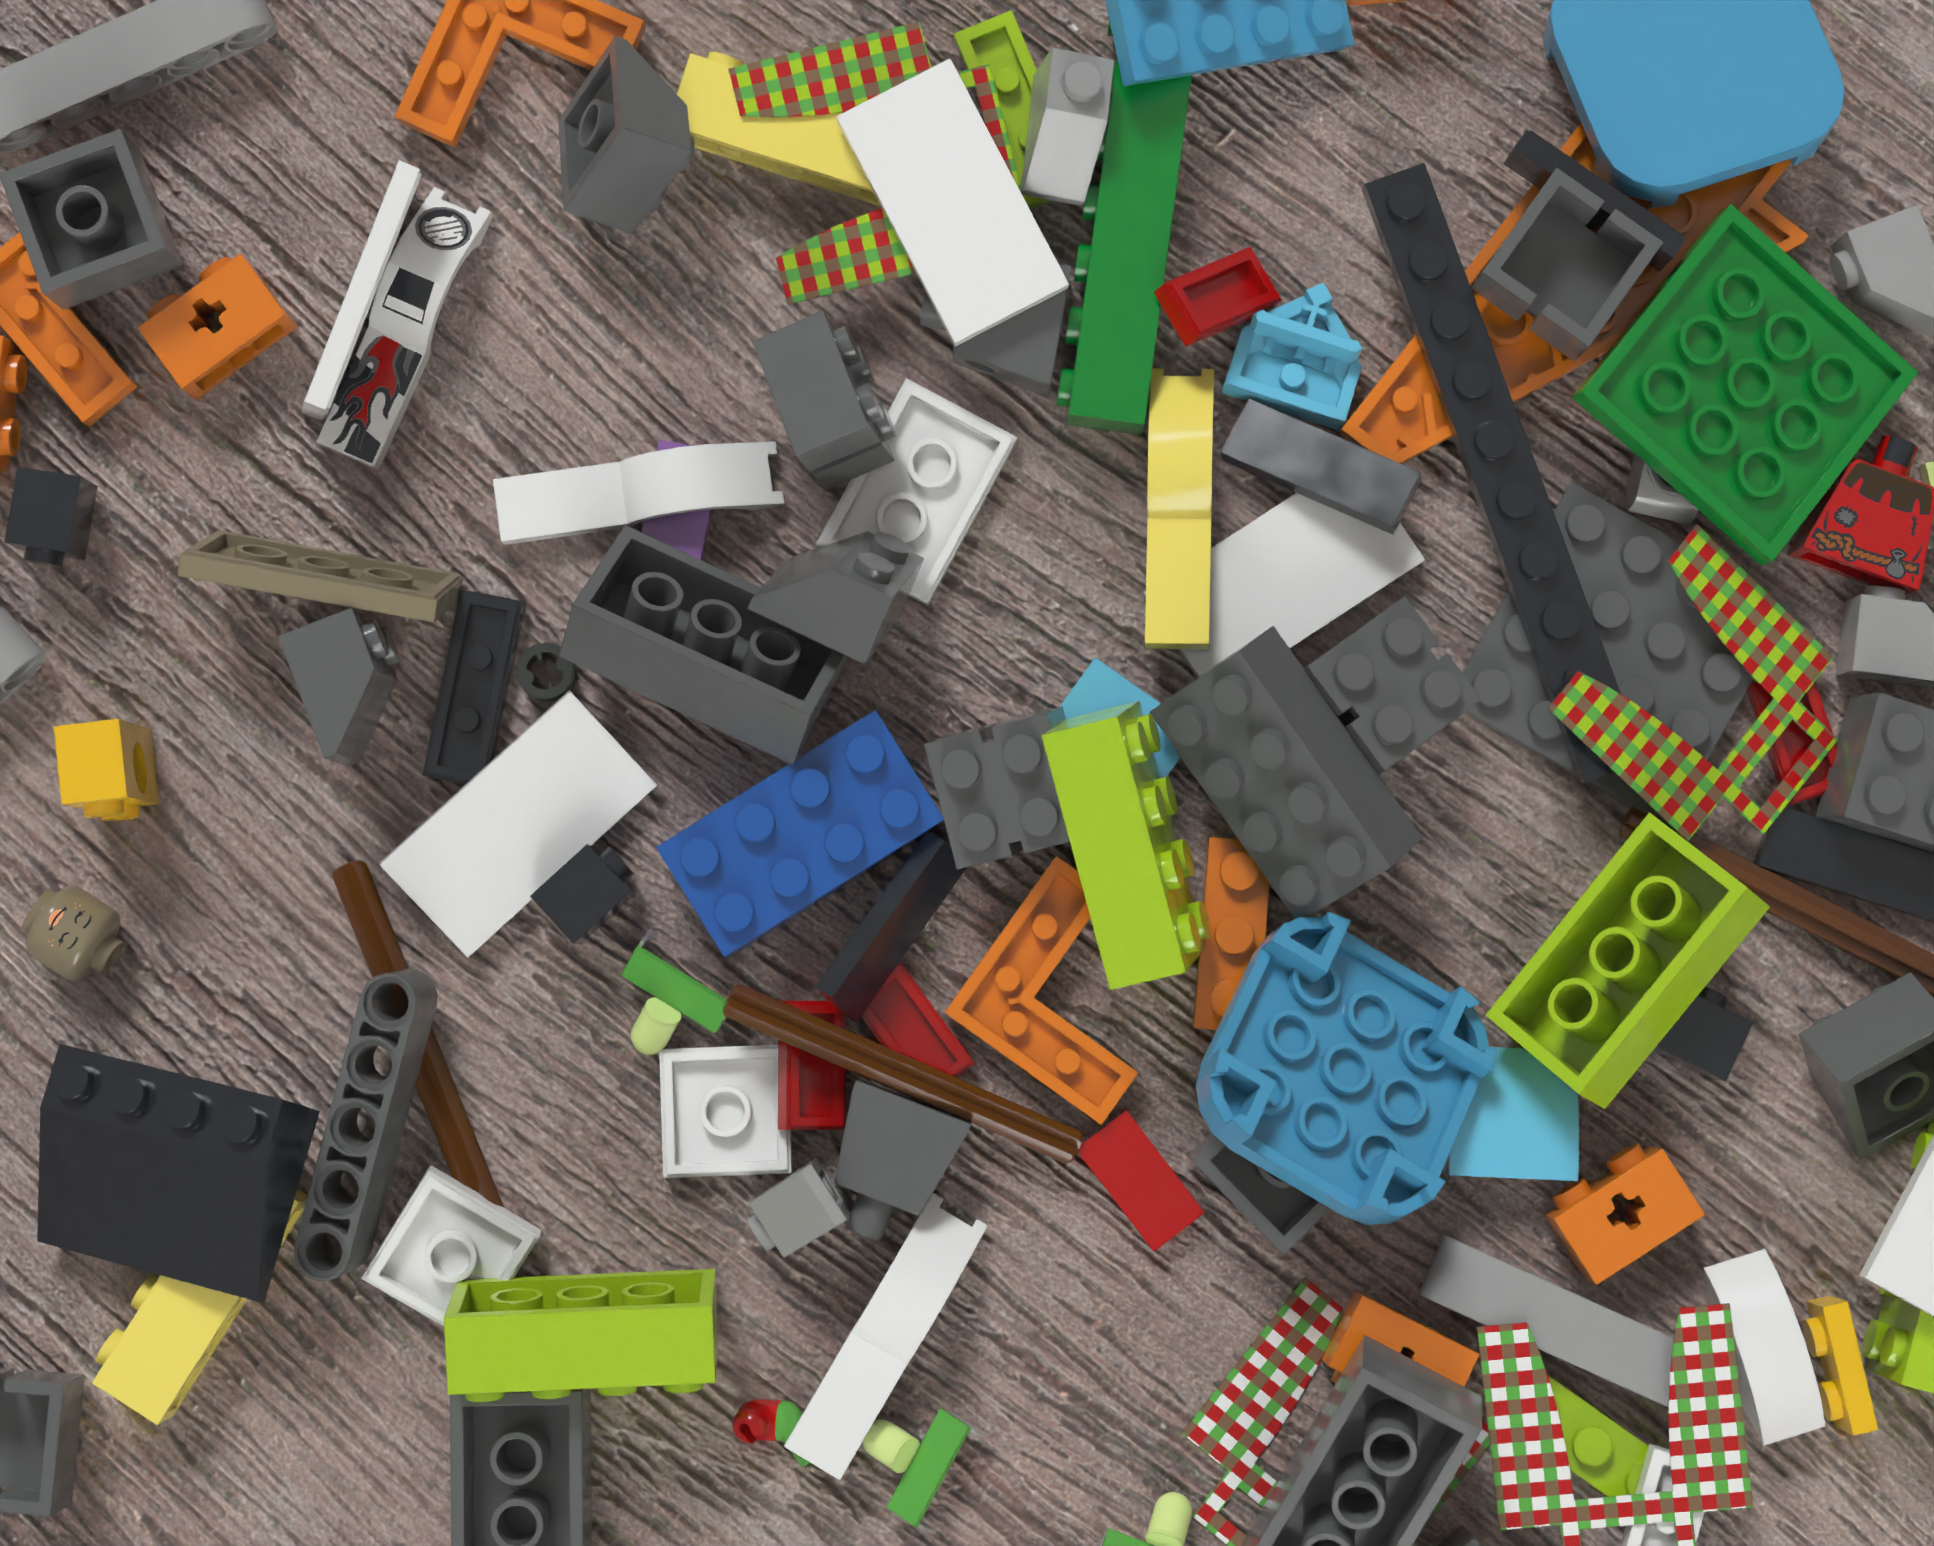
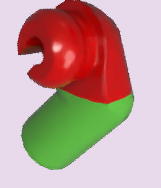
M756 1398L744 1403L733 1417L732 1429L735 1436L744 1443L753 1444L756 1440L783 1441L786 1443L803 1413L790 1401ZM790 1451L802 1468L810 1464L809 1461Z

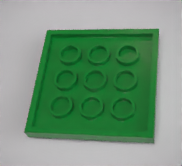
M1730 204L1719 211L1575 391L1572 398L1762 566L1773 562L1919 372L1738 209Z

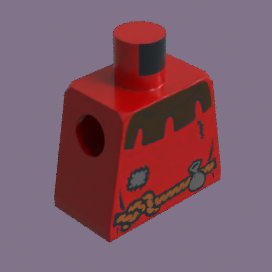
M1883 435L1871 464L1852 458L1809 514L1791 545L1788 556L1868 586L1899 588L1905 590V595L1919 590L1934 514V488L1908 478L1918 446L1899 437Z

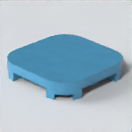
M1553 0L1543 34L1546 58H1555L1596 156V161L1592 168L1598 177L1612 184L1626 195L1651 201L1650 208L1673 206L1676 204L1680 194L1790 159L1794 167L1814 156L1818 147L1831 132L1840 116L1845 94L1841 72L1809 0Z
M1327 912L1322 917H1299L1288 923H1283L1264 939L1252 955L1201 1062L1196 1082L1199 1111L1211 1133L1230 1150L1346 1218L1366 1225L1391 1224L1432 1201L1446 1181L1440 1178L1441 1172L1481 1079L1493 1072L1497 1048H1489L1486 1028L1474 1009L1480 1002L1462 986L1449 993L1347 932L1351 922L1350 919L1331 912Z

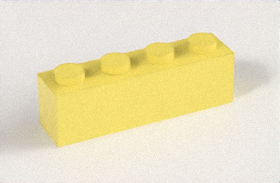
M709 52L707 58L690 53L677 95L688 108L690 135L695 140L694 148L881 206L837 123L836 116L842 113L801 117L740 116L728 69L744 64L740 60L723 53Z
M298 1189L282 1244L304 1210L307 1195ZM154 1273L150 1274L140 1286L130 1306L138 1311L124 1332L119 1328L114 1330L98 1352L95 1361L102 1365V1368L92 1384L156 1425L172 1418L247 1299L169 1277L157 1276Z

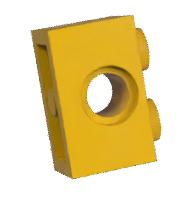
M122 719L53 726L62 805L83 809L84 818L101 817V821H120L141 817L140 806L159 804L152 731L150 728Z

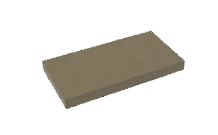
M222 530L214 532L180 553L177 576L428 622H435L458 601L464 579L458 573Z

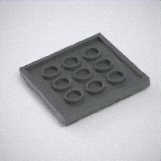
M1571 482L1567 485L1553 511L1621 695L1657 718L1708 760L1750 686L1753 677L1727 649L1702 617L1667 560L1681 543L1578 484ZM1508 589L1461 671L1482 699L1464 712V714L1579 779L1556 716L1548 709L1551 702ZM1769 594L1789 614L1794 607ZM1615 772L1586 782L1589 786L1628 808L1635 807L1647 815L1650 812L1670 827Z

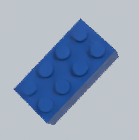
M874 710L796 759L794 764L786 765L656 848L723 956L731 958L945 822L879 714Z

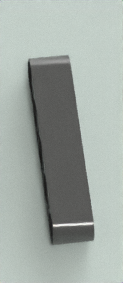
M403 969L375 976L366 983L360 995L294 1245V1258L297 1267L305 1276L314 1281H329L358 1269L367 1261L372 1251L437 1007L438 994L435 984L428 975L419 970ZM395 984L405 990L409 999L408 1009L404 1016L396 1013L391 1006L390 992ZM378 1046L387 1051L392 1061V1070L388 1078L379 1074L373 1062L374 1053ZM361 1108L368 1111L374 1119L375 1133L372 1140L365 1137L358 1128L357 1117ZM344 1171L352 1174L357 1180L359 1191L356 1201L348 1198L342 1190L341 1176ZM327 1233L335 1236L341 1244L342 1258L340 1262L333 1260L326 1252L325 1237Z

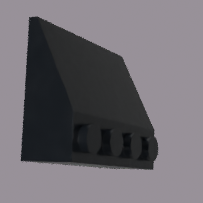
M59 1044L40 1106L37 1242L264 1303L320 1111L283 1099Z

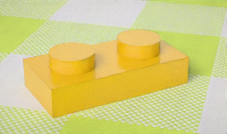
M1831 1295L1806 1301L1810 1318L1803 1320V1333L1811 1356L1813 1358H1820L1825 1382L1818 1383V1389L1826 1419L1829 1422L1835 1421L1837 1428L1853 1436L1878 1430L1848 1301Z

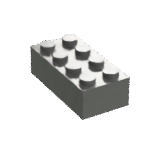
M626 525L574 601L559 654L561 658L791 764H794L835 691L848 656L748 610L751 598L761 587Z
M1274 626L1201 674L1150 711V714H1152L1159 727L1294 919L1313 915L1391 868L1422 839L1418 830Z
M1364 1335L1245 1537L1242 1546H1412L1482 1431V1396Z
M571 1389L569 1395L557 1399H538L531 1395V1391L505 1392L503 1398L490 1402L468 1401L465 1399V1394L450 1395L451 1546H592L591 1389Z

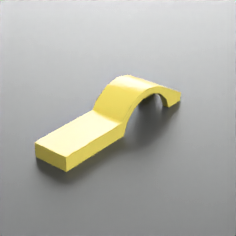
M1152 368L1148 430L1145 649L1209 650L1214 369H1202L1201 376H1164V369Z

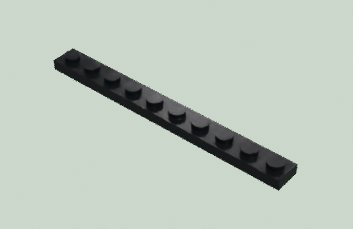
M1425 163L1365 183L1362 188L1364 198L1550 702L1554 701L1577 671L1621 694ZM1556 717L1580 784L1614 773L1608 765Z

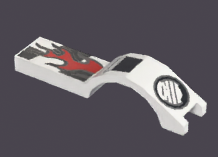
M436 187L432 189L401 236L387 263L375 295L368 329L316 441L324 448L377 471L380 469L431 356V342L435 324L450 285L467 256L474 248L481 245L494 216L492 211L479 207L475 214L446 201L447 193Z

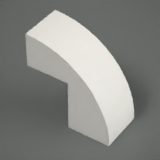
M1765 1249L1704 1267L1709 1305L1730 1303L1741 1404L1762 1444L1768 1445L1825 1427L1821 1397L1807 1346L1788 1295Z

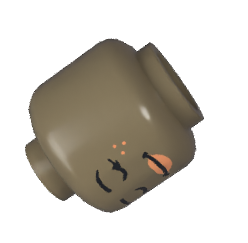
M66 886L58 892L53 889L45 891L34 903L22 925V931L27 934L26 948L29 955L64 978L72 981L81 980L94 970L100 974L107 972L117 960L124 946V942L117 938L121 925L119 913L77 886Z

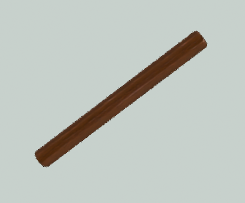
M1631 807L1620 824L1618 833L1620 838L1626 841L1647 814L1635 807ZM1671 826L1669 827L1678 835H1680L1674 828H1672ZM1695 833L1687 841L1770 906L1767 913L1898 979L1911 972L1930 995L1934 996V954Z
M356 860L335 869L332 872L333 881L372 978L388 972L409 969L367 864L364 861ZM395 984L390 992L391 1006L396 1013L404 1016L408 1009L409 999L405 990ZM431 1026L416 1082L417 1091L452 1178L478 1192L491 1203L503 1207L502 1200Z
M742 984L734 985L727 996L723 1007V1014L729 1019L1060 1162L1071 1163L1079 1151L1083 1136L1079 1130Z

